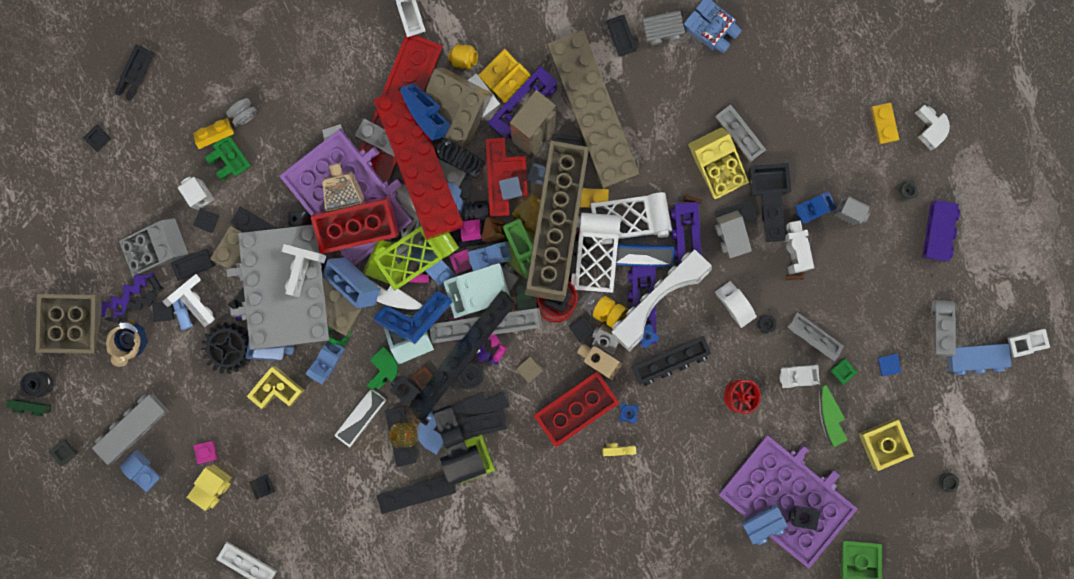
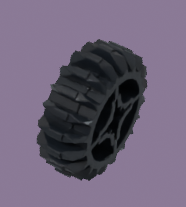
M441 139L436 145L435 153L440 160L473 178H477L481 174L485 163L477 155L447 139Z
M228 322L223 323V328L221 324H216L217 331L214 328H210L209 330L212 335L208 333L204 335L208 338V341H202V344L207 345L206 348H201L202 352L207 351V355H204L203 359H210L207 362L208 366L214 363L212 368L214 371L220 367L219 373L221 374L225 372V369L227 374H231L232 368L235 372H239L238 365L241 368H245L246 365L243 361L248 363L251 361L250 359H245L249 337L246 338L245 336L248 334V330L241 333L243 326L239 325L236 328V323L234 322L231 323L230 328ZM228 332V336L225 337L222 343L215 342L220 334ZM234 334L240 339L242 348L235 345ZM227 343H229V347L236 350L226 353L227 350L220 346L228 345ZM213 348L220 351L221 361L216 358ZM233 353L241 354L234 363L227 364L228 359H230Z

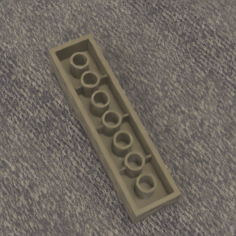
M584 30L548 43L549 54L586 147H589V157L601 188L606 189L639 176L636 163Z
M535 90L510 122L512 144L529 157L532 154L536 156L542 149L544 139L548 141L554 134L556 122V105L537 90Z
M550 141L524 295L562 302L566 297L589 147Z
M232 226L229 227L211 257L213 262L225 269L237 268L236 264L241 263L238 233H242L241 231ZM323 278L328 327L348 337L365 307L356 308Z

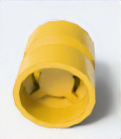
M603 296L593 311V317L602 323L606 322L609 327L613 328L619 320L623 321L627 317L626 314L629 309L621 304L615 305L614 300Z

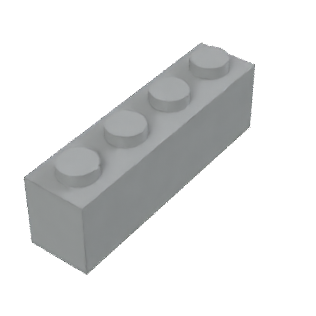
M154 394L143 395L137 401L138 405L134 409L130 408L123 414L125 418L120 422L116 421L109 427L110 432L108 434H102L95 440L96 445L92 449L107 465L113 464L169 411Z

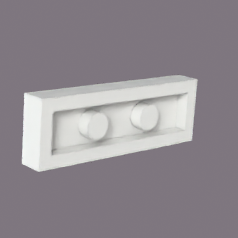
M226 542L217 557L218 561L248 579H273L277 573L275 569L229 542Z

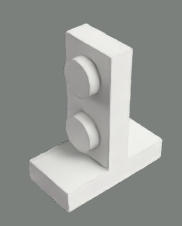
M283 244L281 252L296 256L291 263L290 269L292 272L285 284V294L299 297L309 260L324 263L326 256Z
M195 274L162 302L169 307L180 298L205 327L215 318L212 311L208 307H204L200 302V297L190 290L201 280Z

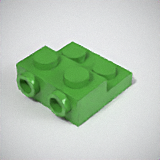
M843 541L840 579H882V544Z

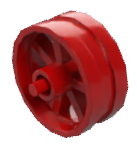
M732 380L724 390L725 405L734 413L750 414L760 404V389L751 380ZM743 382L748 384L745 390L743 387ZM738 401V405L736 408L734 403ZM743 403H744L745 406H746V409H744V410L741 411L742 405H743Z

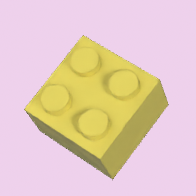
M893 418L858 433L873 469L877 471L914 456L898 419Z

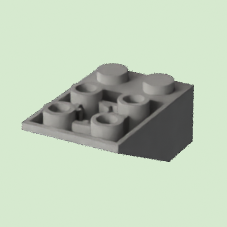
M175 218L158 221L119 241L132 277L188 255Z

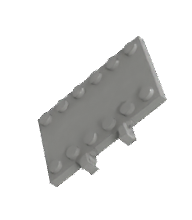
M313 225L238 233L241 263L236 264L237 268L226 269L227 278L236 276L240 277V281H243L245 302H242L243 307L230 308L232 317L242 316V320H247L250 350L330 341L321 262L309 260L299 297L285 294V284L292 272L290 269L291 263L296 256L281 252L283 244L320 254Z

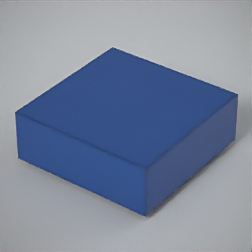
M897 354L877 357L882 377L901 373Z

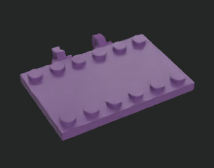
M341 128L280 175V178L312 216L315 212L325 210L323 179L331 176L329 165L340 163L343 173L353 172L364 196V201L390 195L399 232L413 222L411 216L395 197L398 195L396 190L403 184L398 177L391 184H388L387 181L383 182L371 167L372 162L370 160L379 154L377 149L373 147L367 153L364 150L359 152ZM376 242L339 251L355 266L372 253Z
M766 435L718 495L746 518L776 504L788 527L784 528V533L778 536L773 534L769 537L809 569L857 511V508L834 490L837 486L834 482L840 476L837 472L831 470L829 476L825 478L821 476L819 478L805 466L803 461L806 452H810V450L802 445L796 452L792 450L789 453ZM794 505L818 509L820 516L817 531L795 527L790 524V509H793ZM806 512L799 515L800 522H804L808 518Z

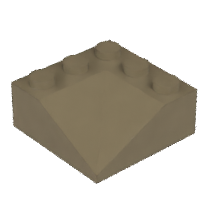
M444 67L434 70L429 81L426 94L440 106L438 113L451 124L444 138L461 147L469 146L493 93Z
M37 294L35 353H95L102 314V295Z

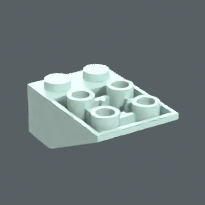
M500 263L443 281L447 295L452 301L451 309L454 318L487 309L501 290L507 292L510 296Z

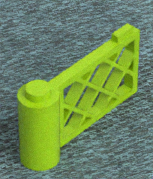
M420 226L387 249L383 246L375 251V257L372 259L395 291L456 251L459 247L450 233L426 240L423 229ZM418 232H421L425 238L423 246L412 244L413 237ZM409 238H411V239H410V243H406V242H405L406 240H408ZM400 244L409 245L407 257L396 255L397 247ZM412 246L423 248L421 259L410 258ZM425 249L433 250L437 258L431 262L423 260ZM384 255L393 256L391 268L383 266L379 258ZM395 257L406 259L404 270L393 268ZM409 260L420 262L418 271H407ZM393 271L404 273L402 281L397 285L391 279Z

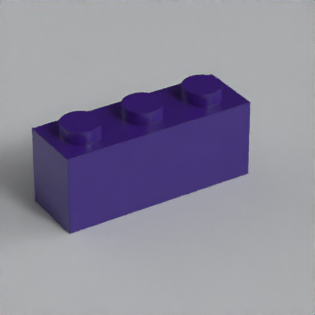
M938 200L931 202L922 258L947 262L953 257L954 247H952V242L957 235L955 224L956 220L958 221L960 217L959 204Z

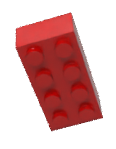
M390 195L331 211H318L311 216L321 254L395 238L399 234Z
M595 371L533 414V416L556 448L614 408L619 402L598 371Z

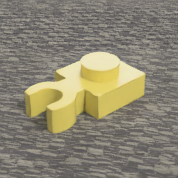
M607 443L606 447H602L603 456L636 454V446H618V443Z

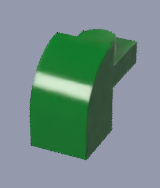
M384 346L370 359L380 370L367 384L371 390L375 388L379 390L386 383L384 380L386 377L390 382H393L399 372V365L387 347Z

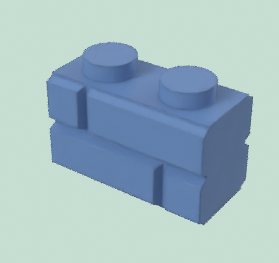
M776 504L741 521L753 545L756 543L761 545L767 542V537L773 534L778 536L785 532L784 528L788 527Z

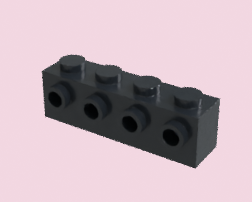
M700 336L631 366L638 384L647 386L654 383V379L659 376L663 379L672 375L671 371L675 369L681 371L690 367L689 363L694 361L700 363L707 360V356L711 352L704 336Z

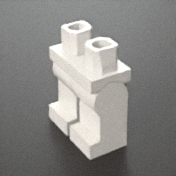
M801 221L788 223L785 225L787 235H785L786 241L784 242H787L786 249L790 253L792 265L788 267L789 274L814 269L809 241L806 238L809 236L808 230H802Z

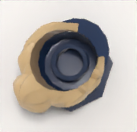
M128 320L127 322L117 324L108 333L106 346L107 352L111 355L110 361L113 365L117 367L125 366L128 364V360L142 353L148 343L144 327L135 321Z

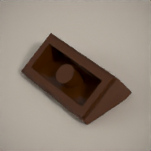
M489 217L486 218L482 241L492 244L508 241L502 227L506 224Z

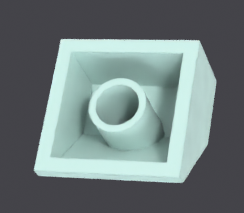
M419 310L408 313L406 316L412 318ZM384 328L390 350L398 365L434 350L428 332L416 344H413Z

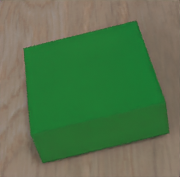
M843 358L829 370L842 385L858 373L846 358Z

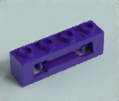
M541 66L488 122V125L505 140L508 137L511 139V129L508 124L513 118L509 115L510 112L531 91L530 87L537 80L538 82L533 86V90L540 92L544 87L545 89L541 94L545 97L547 95L551 97L557 90V81ZM508 112L509 114L501 121L500 119Z
M698 202L676 203L670 209L671 220H674L675 225L672 228V239L676 241V247H674V258H677L676 267L682 263L681 259L685 255L684 227L681 226L682 215L683 225L691 223L690 214H692V226L690 227L691 251L696 250L702 256Z
M633 266L631 271H628V282H631L632 289L628 290V302H632V307L636 308L640 304V289H637V278H640V287H648L647 277H649L647 293L650 294L655 289L656 266ZM656 305L647 318L655 334Z

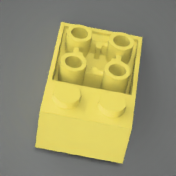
M723 127L688 144L714 199L749 183L731 136Z

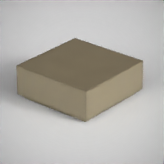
M531 357L516 369L528 383L543 371Z

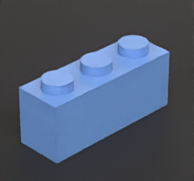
M347 258L327 260L322 276L356 308L375 305L380 288Z
M1009 344L956 347V355L947 356L948 371L955 372V375L967 374L968 370H974V373H986V369L992 368L993 372L1005 371V367H1011Z

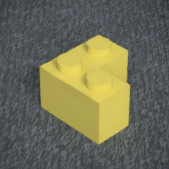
M272 366L247 397L261 409L266 408L275 396L288 406H292L305 390L279 368Z
M214 464L205 467L194 482L195 486L187 498L204 511L210 508L214 509L220 501L218 496L225 493L231 486L229 481L232 477Z

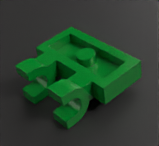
M230 136L216 142L213 145L215 151L204 157L211 166L220 158L223 159L227 166L216 172L221 181L228 178L230 174H233L236 178L251 167Z

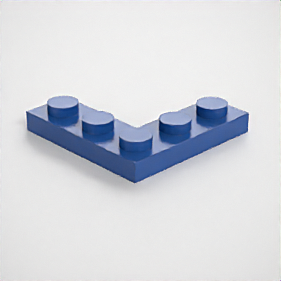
M436 291L412 318L384 305L373 319L380 326L416 344L451 305L452 301L449 297Z

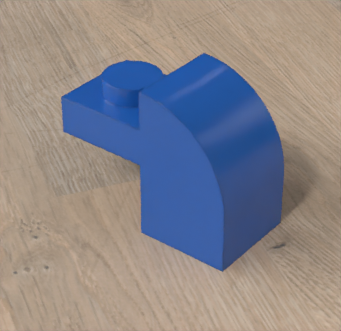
M829 191L795 206L797 216L802 220L803 224L837 209Z

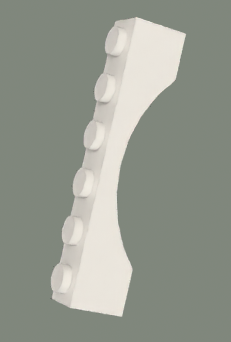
M696 250L692 253H686L681 259L682 263L678 267L673 266L667 273L669 276L664 281L662 279L659 280L654 286L655 289L650 294L646 293L641 298V303L636 308L632 307L627 312V317L623 321L619 320L613 326V337L629 352L643 339L647 318L659 300L677 288L698 284L712 270V265Z

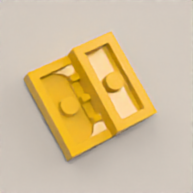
M503 49L478 74L483 83L504 103L531 77L529 72L506 49Z

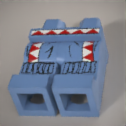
M702 0L696 10L683 24L684 30L711 50L717 49L722 53H725L731 45L723 39L724 36L728 34L733 39H736L742 31L735 24L736 19L722 10L712 0Z

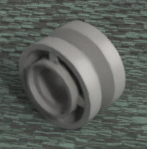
M248 98L234 103L226 112L229 118H234L232 123L235 127L248 123L257 114L256 108L250 107L251 102Z

